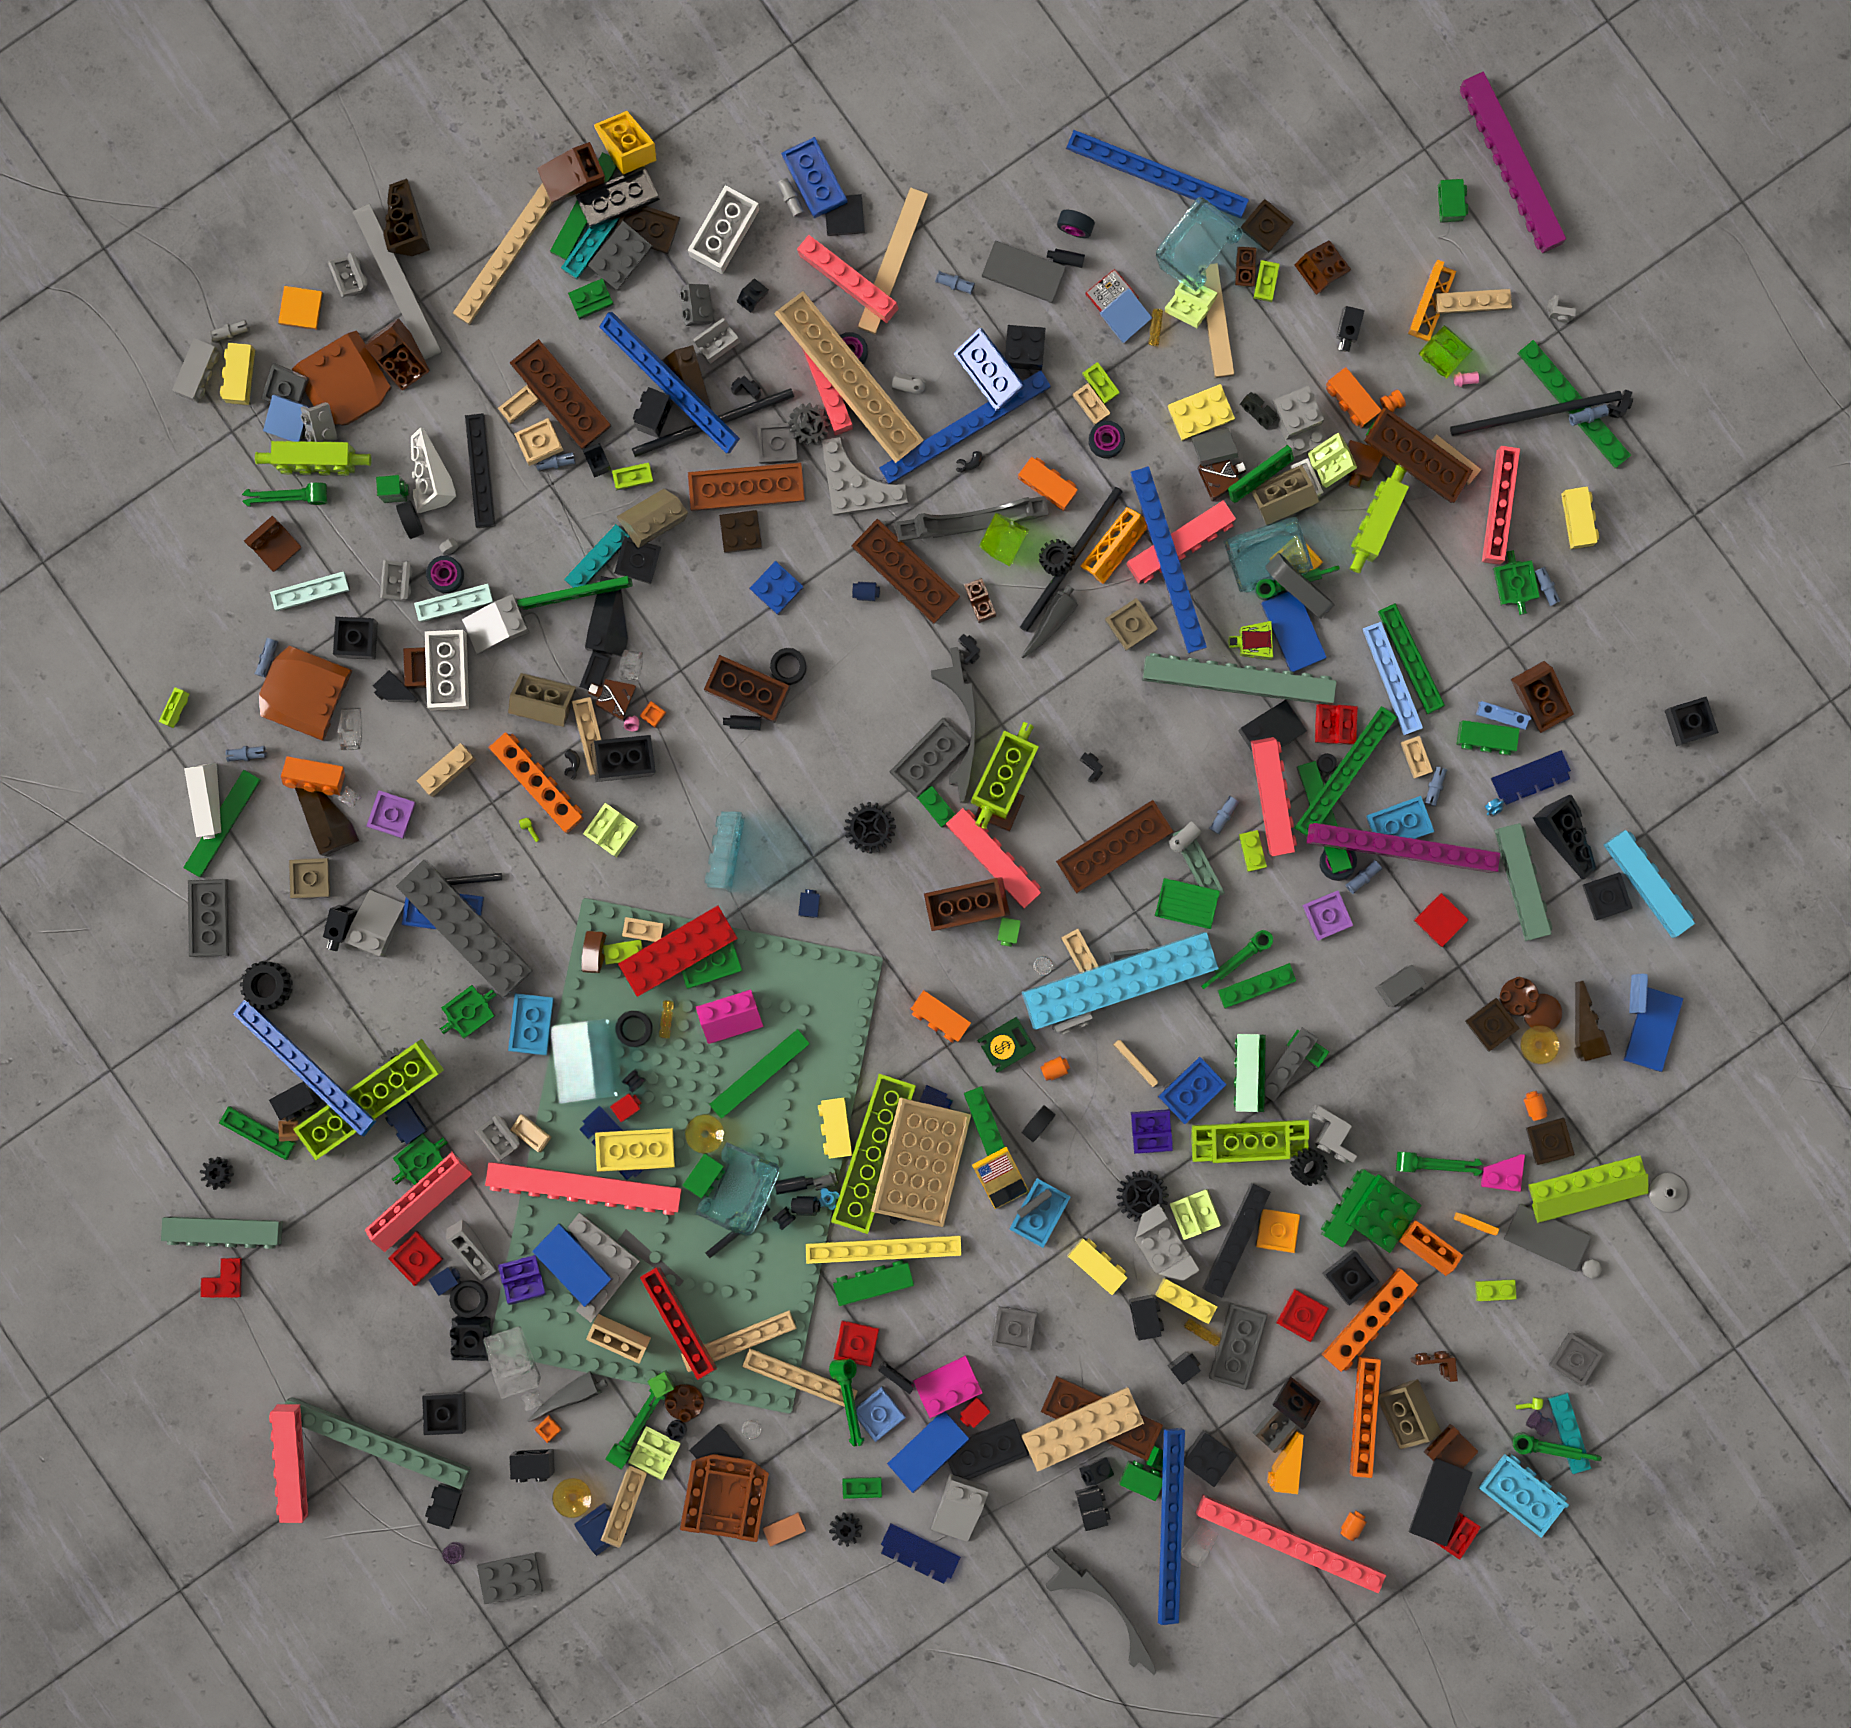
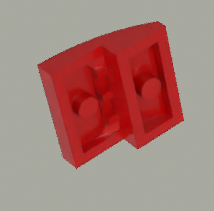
M1317 704L1315 743L1354 745L1357 737L1358 706Z
M1458 1512L1447 1546L1436 1544L1460 1560L1481 1526Z

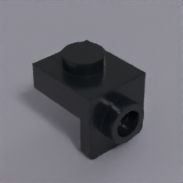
M754 278L741 290L737 303L751 313L756 304L767 295L769 289Z
M745 375L742 378L738 377L732 383L731 391L734 395L744 388L755 400L761 397V392L759 391L761 387L754 380L750 381Z
M1625 389L1621 393L1622 400H1619L1617 406L1607 405L1610 417L1619 418L1626 414L1627 409H1630L1633 403V398H1631L1632 391Z
M600 443L583 450L594 478L612 470Z
M963 634L958 639V642L970 653L964 660V663L966 665L969 663L974 664L980 657L978 655L980 649L976 646L977 642L972 636L969 635L967 637Z
M1085 752L1080 761L1094 771L1087 780L1091 783L1092 780L1097 781L1103 774L1101 771L1103 766L1097 762L1099 759L1094 754H1087Z
M1107 1457L1079 1468L1081 1478L1086 1486L1097 1485L1114 1476Z

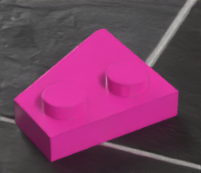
M1519 1154L1483 1167L1481 1187L1521 1192L1525 1155Z

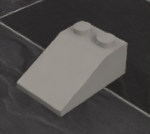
M513 594L497 600L462 619L477 655L530 633Z
M369 890L350 926L344 942L377 956L384 957L405 903Z
M950 1474L931 1530L968 1542L989 1493L987 1486Z

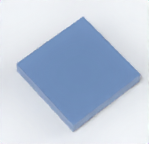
M1129 288L1099 313L1122 343L1126 342L1152 319Z
M275 394L272 395L263 431L290 441L301 442L305 424L301 420V407L310 408V406Z
M1647 974L1631 975L1629 1013L1638 1014L1646 1012Z
M880 1387L856 1407L858 1421L875 1442L906 1418L883 1387Z

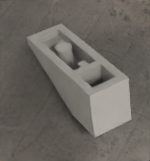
M463 1219L447 1228V1243L480 1281L496 1272L494 1264L476 1234Z

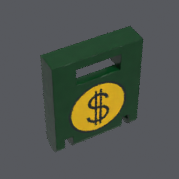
M1017 1016L977 1040L978 1043L986 1040L987 1043L981 1046L992 1066L998 1063L1001 1065L995 1069L996 1073L1036 1050ZM1017 1027L1028 1043L1022 1047L1012 1032Z

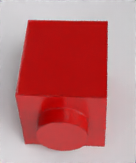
M628 1093L611 1105L610 1108L619 1121L624 1122L642 1109L640 1107L642 1102L636 1094Z
M976 1396L960 1411L962 1416L960 1420L967 1427L971 1425L975 1428L990 1413V1409Z

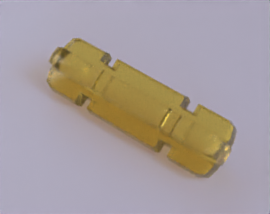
M1153 309L1150 346L1159 345L1161 319L1163 317L1162 309Z
M663 1001L662 1008H664V1011H662L661 1029L659 1031V1037L661 1038L670 1037L669 1028H671L673 1012H671V1009H673V1001Z
M1191 1319L1186 1321L1184 1327L1187 1330L1193 1331L1195 1335L1205 1341L1208 1340V1343L1213 1346L1218 1345L1220 1341L1219 1336L1211 1334V1331L1196 1324Z

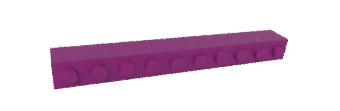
M1484 71L1463 80L1460 86V94L1468 102V110L1472 116L1474 115L1477 121L1476 126L1485 137L1486 147L1491 149L1493 153L1494 163L1497 166L1499 165L1502 171L1501 177L1503 181L1508 183L1509 193L1516 200L1520 215L1524 216L1526 220L1527 230L1530 233L1532 232L1535 238L1534 244L1536 248L1540 249L1543 254L1562 245L1566 237Z
M1319 823L1309 824L1306 843L1487 873L1498 872L1500 860L1499 852Z

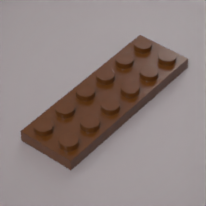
M539 339L510 362V365L582 450L611 427L607 419Z
M1387 408L1382 409L1364 440L1450 503H1455L1473 472L1471 468Z
M878 519L851 545L864 560L933 624L960 598V595L903 542H898L897 536Z
M1151 800L1061 857L1056 863L1077 894L1173 833V830L1154 800Z
M1056 1376L1040 1412L1057 1419L1104 1397ZM1140 1414L1144 1424L1105 1442L1147 1461L1163 1424Z

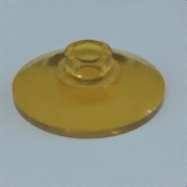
M1534 1026L1523 1034L1520 1043L1521 1051L1528 1061L1535 1064H1546L1552 1061L1558 1054L1559 1039L1550 1028ZM1537 1041L1542 1044L1540 1049L1535 1046Z
M699 1115L688 1123L685 1138L688 1145L694 1151L710 1153L721 1145L724 1138V1129L720 1121L715 1117ZM703 1130L709 1132L708 1137L704 1138L702 1136Z
M568 1478L561 1481L554 1489L552 1496L553 1505L557 1512L568 1518H575L584 1514L588 1510L592 1499L591 1491L587 1484L576 1478ZM575 1494L576 1500H571L569 1495Z

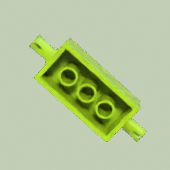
M271 441V453H255L256 464H271L284 475H292V472H300L301 475H311V472H319V475L338 473L341 476H348L349 473H355V465L371 466L372 458L371 454H355L356 450L348 442Z
M1396 465L1391 478L1388 477L1385 482L1381 481L1380 485H1378L1374 493L1377 497L1372 500L1366 511L1369 515L1365 516L1359 526L1361 533L1355 536L1351 547H1353L1351 553L1356 555L1349 568L1353 572L1360 574L1365 561L1373 562L1378 556L1409 486L1401 483L1407 471Z
M1023 722L1017 736L1006 731L1003 732L971 800V804L982 809L975 822V825L978 827L982 820H984L981 828L986 829L992 814L1006 819L1039 746L1027 741L1034 729L1033 725L1029 724L1027 731H1025L1028 723Z

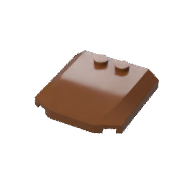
M357 330L343 335L298 362L292 368V371L309 378L305 392L313 406L325 402L330 405L334 425H349L379 407L384 401L383 399L387 392L392 388L373 356L365 348L366 344Z
M288 646L273 660L259 693L260 716L324 741L331 725L329 722L343 688L347 686L352 670Z
M711 1454L692 1460L680 1530L757 1542L769 1473L748 1459Z

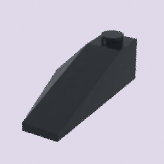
M601 576L600 582L615 578ZM622 589L597 594L587 632L585 649L591 652L594 651L625 658L628 634Z
M1567 795L1545 806L1533 817V820L1544 837L1581 879H1585L1596 869L1591 846L1587 844L1585 837L1587 831L1582 826L1581 810L1573 796Z

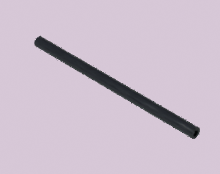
M790 388L718 415V417L724 423L793 398L794 394ZM694 424L632 448L634 456L637 457L703 432V430Z
M1615 391L1451 426L1450 432L1451 436L1619 401L1622 400L1621 391Z
M1118 487L1113 489L1072 549L1076 560L1123 493ZM1063 572L1061 573L1062 576L1058 577L1056 574L1022 622L1020 628L1023 631H1029L1066 576Z

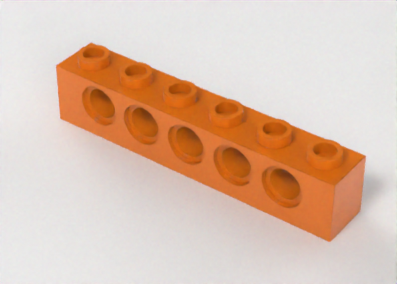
M505 732L489 746V749L559 827L568 834L584 819L581 816L584 812L576 804L572 806L568 801L571 798L564 790L560 792L556 788L558 783L551 776L548 778L543 773L545 769L539 762L534 763L530 759L532 754L526 748L522 750L519 747L518 743L520 741L514 734L509 735ZM511 749L517 750L515 758L508 757V752ZM529 763V771L521 772V765ZM541 777L543 780L542 784L535 787L533 784L534 779ZM549 791L555 792V798L552 801H547L546 794ZM562 805L568 807V812L565 815L559 814V808Z
M1397 1268L1321 1355L1340 1372L1343 1370L1347 1371L1353 1364L1352 1359L1356 1355L1360 1356L1365 1351V1345L1368 1341L1372 1342L1379 1335L1377 1331L1382 1326L1386 1327L1392 1320L1390 1318L1394 1312L1398 1313L1405 1304L1403 1302L1407 1297L1411 1298L1417 1292L1416 1287L1418 1284L1402 1269ZM1395 1287L1401 1288L1402 1292L1399 1297H1394L1392 1294ZM1387 1301L1389 1304L1388 1310L1381 1312L1380 1304ZM1370 1316L1376 1318V1323L1373 1326L1367 1325V1318ZM1361 1330L1363 1337L1361 1340L1356 1341L1354 1333ZM1344 1345H1349L1350 1352L1347 1355L1341 1354V1348Z
M1358 1356L1350 1474L1355 1477L1372 1478L1381 1365V1359L1377 1357Z

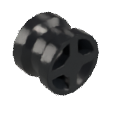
M634 1069L622 1080V1083L628 1085L629 1090L633 1093L646 1079L640 1077L638 1071Z
M787 1206L772 1218L774 1222L779 1224L781 1230L796 1219L794 1215L789 1213Z
M680 1420L672 1421L666 1429L667 1436L673 1441L681 1440L687 1432L686 1424Z

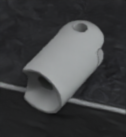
M898 372L895 373L892 383V389L914 394L922 393L926 387V381L923 377H915Z
M1191 821L1184 829L1170 839V848L1177 853L1184 851L1202 833L1201 830Z

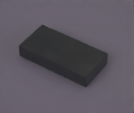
M593 651L579 687L589 691L592 683L601 686L611 658Z

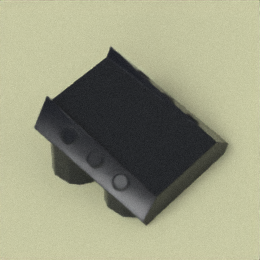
M458 1315L452 1318L450 1329L452 1360H490L491 1319L489 1317L465 1318Z

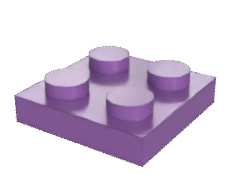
M378 790L366 827L404 839L416 802Z
M1338 890L1302 905L1317 941L1353 926Z

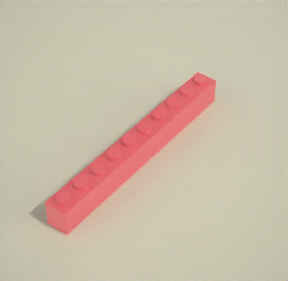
M495 1162L488 1163L485 1186H490L492 1191H502V1188L509 1189V1193L521 1194V1191L529 1192V1196L540 1197L541 1193L548 1194L547 1198L559 1199V1196L567 1197V1201L572 1202L585 1199L587 1204L597 1205L599 1201L605 1202V1206L617 1207V1204L625 1205V1209L636 1210V1207H643V1211L654 1213L655 1209L663 1210V1214L674 1215V1212H679L683 1189Z
M1204 1494L1195 1513L1201 1518L1378 1594L1386 1577L1383 1571Z

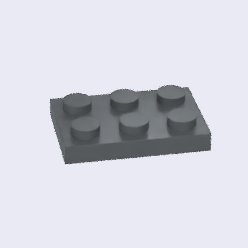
M622 221L588 266L612 287L619 290L653 245L626 222Z
M535 1552L477 1565L484 1604L541 1593L543 1591Z

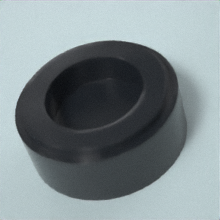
M1329 753L1322 754L1317 760L1318 769L1323 773L1332 772L1337 765L1336 758Z

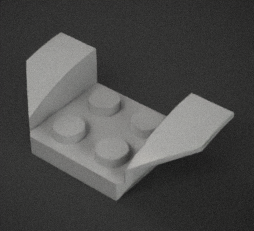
M1157 1204L1144 1212L1134 1240L1153 1271L1159 1275L1179 1280H1185L1200 1271L1172 1228L1160 1205Z

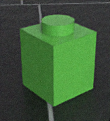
M1001 918L997 941H1001L1000 945L1012 947V944L1017 943L1020 920Z
M667 1370L647 1381L656 1399L675 1388V1384Z

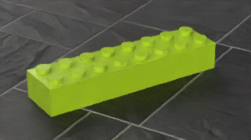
M420 1039L346 1091V1093L373 1119H376L440 1074L444 1069L423 1039ZM326 1105L293 1129L315 1161L356 1133L329 1105Z
M882 1074L878 1075L831 1220L832 1223L866 1234L869 1233L875 1214L871 1209L899 1098L912 1100L916 1085Z

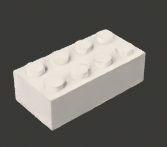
M725 185L688 249L689 256L723 274L759 212L758 203Z
M464 630L425 632L427 708L431 711L469 709L467 633Z

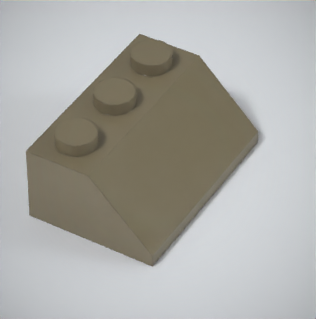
M1303 465L1268 479L1251 492L1266 525L1275 523L1319 502L1315 488Z
M662 489L618 515L617 519L635 545L640 548L685 521L688 511L678 497L666 489Z
M520 673L510 694L508 713L564 727L570 713L576 687Z
M1418 1379L1402 1383L1378 1394V1401L1399 1449L1430 1442L1442 1433Z

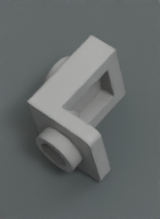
M1554 295L1547 304L1549 318L1558 319L1559 322L1564 323L1572 321L1575 317L1576 309L1557 306L1559 295Z

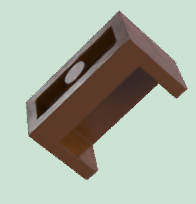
M425 647L403 648L405 687L408 689L427 688Z

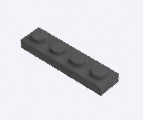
M1303 1027L1265 1079V1096L1274 1102L1318 1040L1316 1036Z

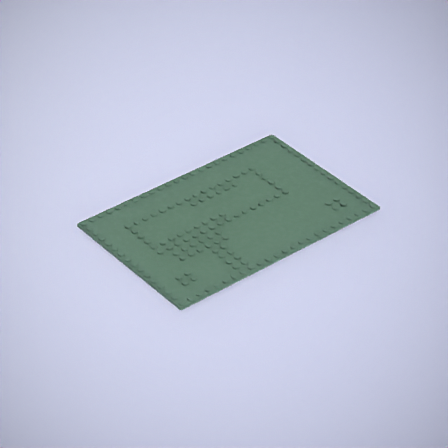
M584 898L581 903L535 1123L549 1134L551 1139L541 1153L530 1147L527 1167L683 1188L679 1212H674V1215L663 1214V1210L655 1209V1213L643 1211V1207H636V1210L625 1209V1205L617 1204V1207L605 1206V1202L598 1201L597 1205L587 1204L585 1199L572 1202L567 1201V1197L559 1196V1199L547 1198L548 1194L540 1193V1197L529 1196V1192L521 1191L507 1262L535 1255L532 1251L558 1224H561L578 1241L567 1228L579 1213L583 1214L640 1260L599 1314L651 1337L639 1364L586 1340L595 1319L590 1323L576 1311L580 1302L537 1257L546 1295L508 1305L504 1285L502 1284L490 1339V1353L586 1373L591 1371L592 1374L649 1385L647 1381L650 1378L667 1370L675 1386L681 1384L692 1385L699 1389L704 1397L791 1413L797 1388L742 1367L749 1348L715 1361L717 1370L702 1379L697 1380L693 1371L688 1372L681 1356L680 1348L640 1279L642 1275L654 1268L617 1240L627 1229L652 1252L649 1256L651 1262L658 1263L661 1260L684 1280L680 1286H677L675 1284L676 1277L673 1274L666 1276L703 1344L790 1310L797 1329L750 1348L801 1368L822 1263L806 1264L805 1244L826 1243L832 1210L822 1206L816 1216L796 1215V1213L791 1212L792 1198L797 1196H816L819 1200L822 1189L817 1191L816 1185L807 1186L806 1190L777 1195L774 1181L804 1175L806 1178L813 1177V1179L828 1175L829 1172H836L839 1180L843 1157L829 1159V1156L824 1154L823 1143H827L826 1135L822 1136L821 1124H824L823 1116H819L818 1105H821L822 1100L845 1097L848 1126H850L883 960L878 956L731 927L738 938L733 943L742 968L741 972L687 989L682 972L637 997L618 963L606 965L604 958L600 973L582 972V951L586 932H604L607 935L604 945L641 940L622 936L625 917L663 923L662 938L693 919ZM642 940L643 949L654 942ZM752 990L764 1027L708 1044L696 1007ZM640 1011L650 1018L653 1025V1033L650 1040L644 1045L629 1047L622 1044L617 1038L615 1032L616 1022L625 1012ZM632 1017L625 1021L623 1033L630 1040H638L645 1033V1024L641 1019ZM798 1029L810 1044L721 1119L709 1104ZM636 1069L638 1075L644 1077L646 1081L632 1093L629 1090V1086L624 1085L622 1080ZM628 1093L636 1094L642 1102L640 1105L642 1109L624 1122H620L610 1106ZM673 1128L675 1168L597 1172L595 1133ZM704 1153H707L725 1166L723 1168L725 1173L719 1181H714L712 1184L714 1189L711 1194L701 1199L682 1185ZM838 1184L835 1187L832 1185L826 1188L828 1191L834 1192L837 1190ZM765 1204L768 1205L771 1209L713 1257L709 1258L706 1255V1251ZM787 1206L789 1213L794 1215L796 1219L781 1230L779 1224L774 1222L772 1218Z

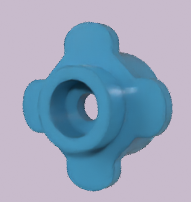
M1498 798L1490 801L1485 806L1488 811L1487 816L1499 814L1503 810L1504 801H1499Z
M823 1188L821 1190V1198L819 1199L821 1207L826 1206L830 1210H834L839 1193Z

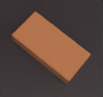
M799 1512L762 1528L770 1547L806 1531Z

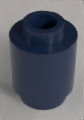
M858 581V583H853L852 598H857L858 601H876V598L880 597V586H877L876 582Z

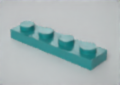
M620 217L593 229L589 227L561 269L578 280L613 231Z
M615 524L564 580L572 588L587 585L621 549L624 536L629 538L630 536Z
M1568 1393L1548 1398L1562 1445L1580 1448L1582 1452L1587 1453ZM1581 1457V1460L1567 1458L1572 1474L1592 1469L1587 1458Z

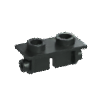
M1250 392L1245 396L1240 405L1261 426L1268 430L1279 417L1268 405L1263 409L1261 406L1265 402L1256 393Z

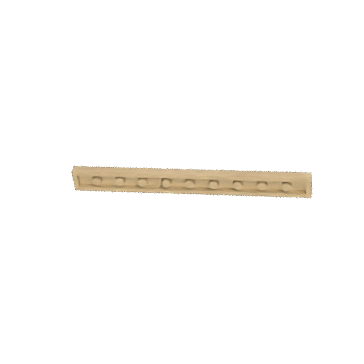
M543 183L454 310L453 314L468 325L471 324L553 205Z

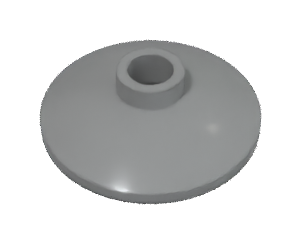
M1663 1173L1652 1180L1648 1194L1651 1203L1657 1209L1672 1212L1684 1205L1688 1191L1685 1182L1679 1176L1672 1173ZM1671 1189L1673 1191L1672 1196L1667 1195V1190Z

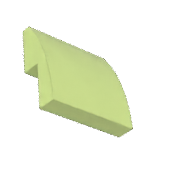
M1185 277L1175 289V295L1165 307V312L1198 328L1213 305L1217 292Z
M1340 433L1335 434L1308 452L1312 467L1317 470L1321 483L1326 488L1357 468L1353 456Z
M605 803L583 834L617 858L639 826Z
M1208 1189L1170 1203L1183 1240L1222 1225Z
M646 1426L628 1464L663 1481L681 1443L673 1441L669 1437Z

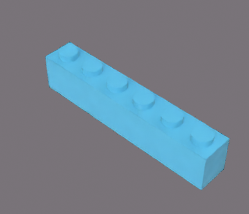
M1626 830L1621 831L1606 842L1604 847L1671 938L1679 936L1695 924L1692 920L1694 919L1693 915L1689 910L1683 908L1680 897L1677 894H1673L1669 889L1671 886L1668 881L1660 877L1658 874L1659 869L1646 858L1648 856L1646 851L1642 847H1638L1635 843L1636 838L1634 835Z

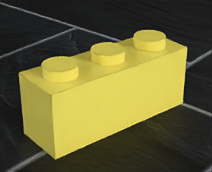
M228 343V348L225 349L226 367H223L222 370L224 385L220 388V396L226 403L249 405L255 349L252 345Z
M1588 487L1565 490L1561 493L1570 549L1594 546L1597 540H1599L1598 529H1595L1594 525L1596 514L1591 508V503L1593 502L1591 491L1589 492Z
M845 1097L822 1100L821 1105H818L819 1116H823L824 1124H821L822 1136L826 1135L827 1143H823L824 1154L828 1155L829 1159L852 1156Z
M1082 1238L1067 1256L1113 1295L1127 1279L1124 1275L1126 1271L1118 1264L1116 1266L1111 1264L1110 1260L1112 1258L1104 1251L1100 1254L1095 1249L1097 1245L1089 1238L1087 1240Z
M1163 1278L1155 1294L1157 1297L1209 1324L1217 1309L1216 1305L1166 1278Z

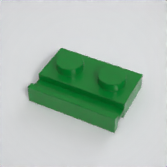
M603 278L568 292L579 319L614 305Z

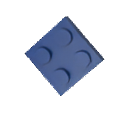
M775 561L749 589L778 615L804 587Z

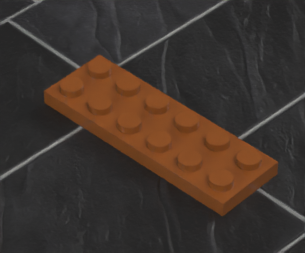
M801 463L688 472L691 511L805 502Z

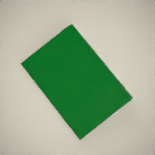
M1164 878L1155 916L1211 929L1220 891Z

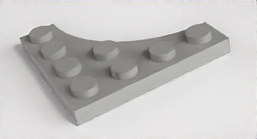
M840 437L822 440L833 515L908 504L905 484L891 485L868 478L850 462L844 452Z
M579 1213L567 1229L574 1234L581 1246L613 1278L587 1307L580 1303L576 1309L579 1314L591 1323L640 1260L583 1214Z

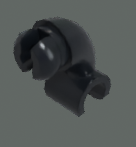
M974 451L971 461L968 463L964 459H958L956 463H962L964 467L956 468V471L963 472L964 470H972L978 467L982 462V453Z
M568 749L565 757L569 759L572 766L566 768L564 774L566 776L569 771H573L574 774L571 777L573 780L577 776L576 772L580 765V758L576 751Z

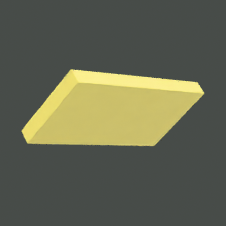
M673 1128L595 1133L597 1172L675 1168Z

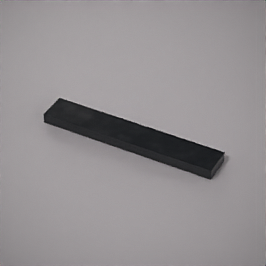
M484 413L465 415L476 528L495 526L485 415Z

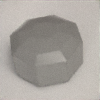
M454 538L444 541L439 546L444 555L453 553L459 547Z
M1589 1259L1584 1261L1581 1270L1584 1276L1593 1279L1599 1277L1602 1268L1599 1262Z

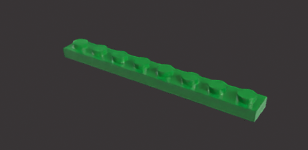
M1534 340L1517 353L1559 403L1582 399L1581 395ZM1585 408L1567 411L1569 415L1584 411ZM1600 418L1594 419L1591 423L1584 422L1578 424L1614 468H1617L1631 456Z
M1382 706L1379 708L1299 820L1295 829L1308 836L1309 824H1321L1397 716Z

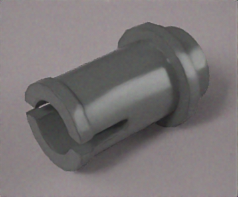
M829 1172L828 1175L813 1179V1182L818 1191L832 1185L835 1187L839 1180L836 1172Z

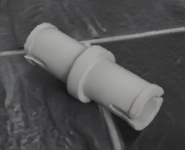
M788 178L781 179L777 184L784 195V202L788 204L793 217L802 215L804 210L797 199V192H794Z
M246 320L231 325L229 323L225 324L224 327L209 331V336H213L210 339L214 343L225 338H234V335L249 331V327H246L248 323Z

